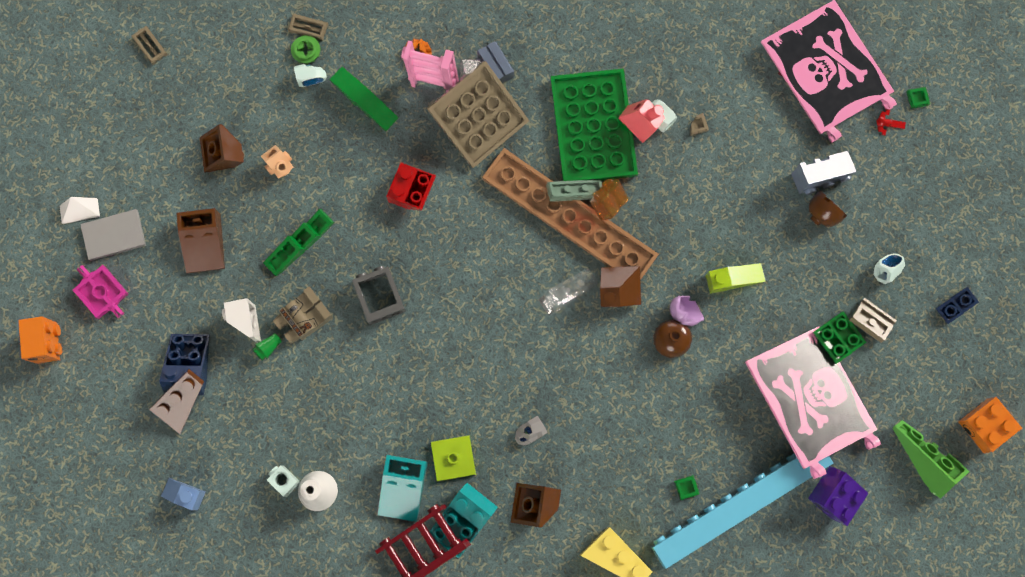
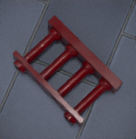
M436 504L427 510L429 513L427 516L392 540L388 537L380 542L379 545L381 547L375 550V552L379 554L385 550L402 577H425L468 548L471 544L467 538L462 542L456 538L440 513L447 506L444 504L439 507ZM432 517H434L450 542L449 546L451 549L447 552L439 548L424 524ZM416 528H418L434 554L435 560L431 563H428L427 560L424 561L408 535ZM400 539L418 565L417 569L419 571L414 574L411 571L408 572L392 546Z

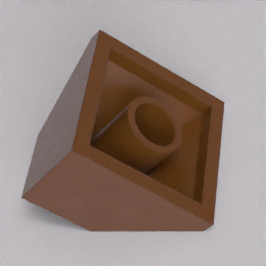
M222 124L217 125L200 137L204 173L235 168L244 162L241 143Z
M640 266L601 267V307L641 305Z
M517 483L510 523L542 528L558 511L561 490Z

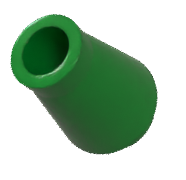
M274 333L256 343L252 350L263 361L265 358H269L282 340Z

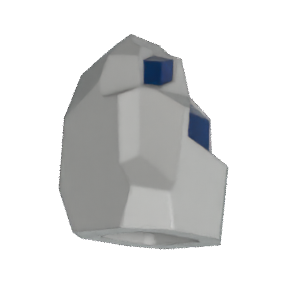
M536 416L517 429L515 440L519 445H528L548 432L539 417Z

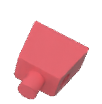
M647 99L628 105L619 116L620 121L642 143L658 129L665 118L662 106H654Z

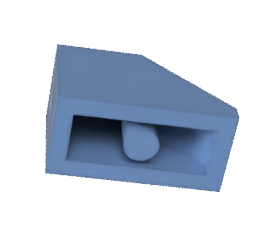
M169 478L161 497L187 509L198 510L206 491Z

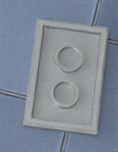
M137 209L80 224L88 260L90 261L146 246Z

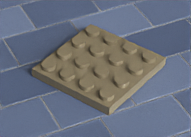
M486 61L480 63L426 108L472 168L477 166L529 122V119Z

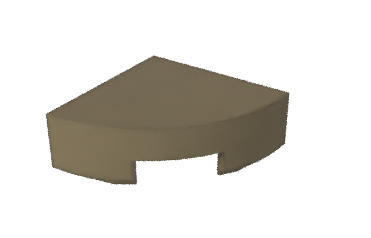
M703 113L697 115L692 121L690 136L709 131Z

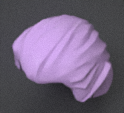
M682 295L675 297L670 304V312L674 320L690 327L704 321L703 314L697 303L689 301L690 296Z

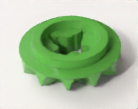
M311 36L298 37L292 43L291 54L299 63L308 65L310 62H315V59L320 56V45ZM305 44L308 49H311V51H308L307 56L301 51L304 50Z

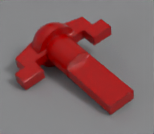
M885 109V112L881 111L879 118L876 120L878 132H882V135L885 136L887 130L883 129L884 126L905 129L906 122L885 119V116L890 113L889 109Z

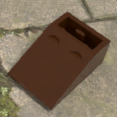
M215 208L177 213L178 235L186 273L225 269L221 214Z

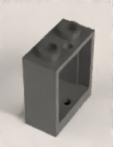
M388 266L377 267L374 269V272L369 274L361 273L356 276V279L352 280L369 325L406 312ZM387 275L397 303L370 313L360 285Z

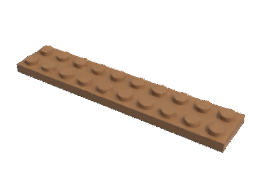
M503 148L482 176V180L608 267L640 266V279H642L659 255L581 200L550 202L546 184L553 181L505 148Z

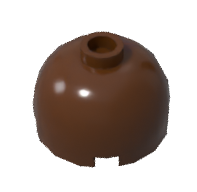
M820 190L809 202V211L812 215L810 219L817 226L822 224L826 227H833L847 217Z
M676 320L662 322L655 329L653 335L655 348L661 355L668 358L684 355L690 349L692 343V333L689 327Z

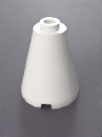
M314 471L307 474L301 480L298 487V496L301 503L313 511H322L329 508L334 503L338 493L337 483L334 478L323 471Z

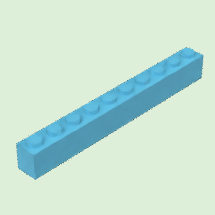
M795 453L791 454L786 458L787 462L783 465L780 462L770 468L771 472L767 475H764V473L759 474L753 478L755 482L751 485L743 484L737 488L738 493L731 496V494L724 496L720 499L722 503L717 506L714 504L704 509L705 513L699 517L697 514L687 520V525L683 527L678 525L671 529V535L666 538L662 535L653 541L655 545L651 547L663 568L667 569L812 477L810 467L803 469ZM827 456L818 461V463L825 469L832 465L833 461Z

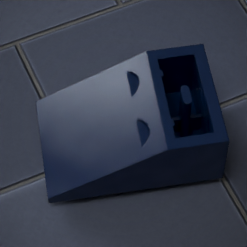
M171 334L159 380L164 393L190 369L204 381L198 394L204 395L207 382L210 334Z

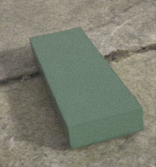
M601 180L547 182L546 184L550 202L603 199L605 196Z

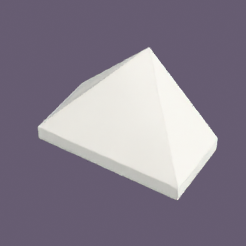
M70 197L60 205L62 224L100 217L98 199Z

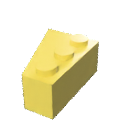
M607 527L580 554V556L620 577H648L652 573L647 565L610 527Z

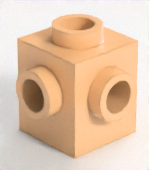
M276 145L261 155L267 164L264 167L270 175L275 174L280 178L289 174L290 170L294 168L290 163L292 158L286 151L282 152Z

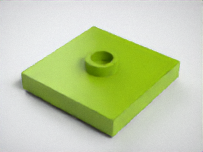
M470 435L431 442L437 481L476 475Z

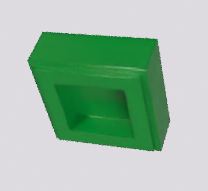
M926 87L906 91L911 109L930 105Z
M694 475L674 481L680 500L700 494Z

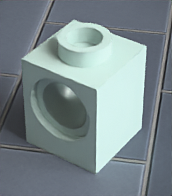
M282 465L274 467L268 474L270 477L267 481L283 497H287L300 484V481ZM284 474L287 477V482L281 486L278 478Z

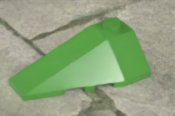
M903 420L893 427L895 434L930 492L937 495L940 499L970 472L951 454L948 453L947 456L941 454L938 451L939 446L934 442L931 444L923 441V435Z

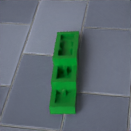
M341 67L329 79L355 106H358L370 119L372 118L384 131H387L399 118L345 68Z
M319 209L292 236H287L263 263L275 276H278L310 248L335 222L322 209Z

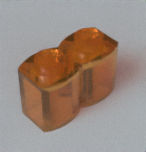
M608 179L602 183L600 190L593 194L590 203L600 220L603 221L613 218L628 201L629 197L619 179Z

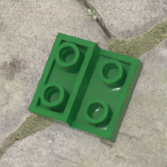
M844 311L813 332L835 364L867 343Z

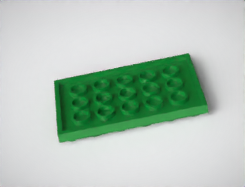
M624 68L550 76L563 181L637 177L638 168L633 133L619 119V116L629 105Z

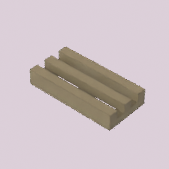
M293 14L288 32L302 36H311L323 41L329 24ZM295 20L322 26V29L296 23ZM293 26L299 27V28H303V29H306V30H310V31H314V32H318V33H320V34H316V33L308 32V31H305V30L293 28Z
M147 26L131 36L152 65L168 55ZM143 33H148L161 53L158 54ZM141 36L155 57L152 58L137 37Z

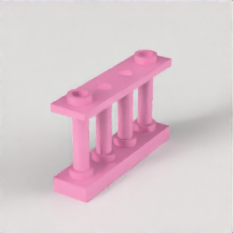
M408 40L407 46L403 47L401 58L404 60L408 80H410L412 87H416L418 80L442 86L447 92L459 82L453 51L446 50L444 56L437 57L415 51L412 41Z

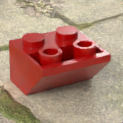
M400 163L386 196L388 202L405 209L422 211L436 175Z

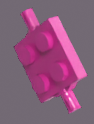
M84 265L77 268L83 279L73 291L97 319H100L109 311H112L117 318H120L121 315L123 316L124 312L117 305L129 293L104 265L90 273Z

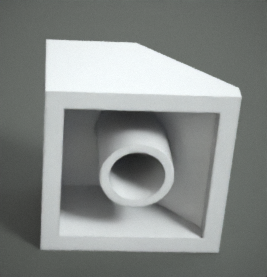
M247 298L224 303L225 309H222L224 321L226 320L227 323L255 342H260L261 338L255 304Z

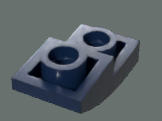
M965 287L938 306L936 310L944 321L949 324L978 304L979 301L969 288Z

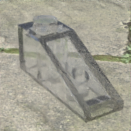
M588 268L549 289L539 299V302L547 314L551 315L597 286L599 282Z

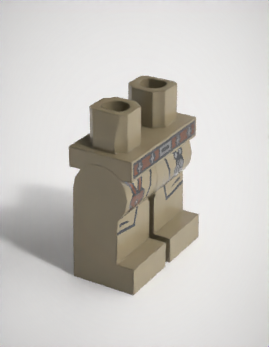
M307 287L300 296L279 310L281 314L273 322L280 330L288 324L291 326L292 329L285 333L284 336L292 344L299 339L303 341L332 320L333 317L313 290Z

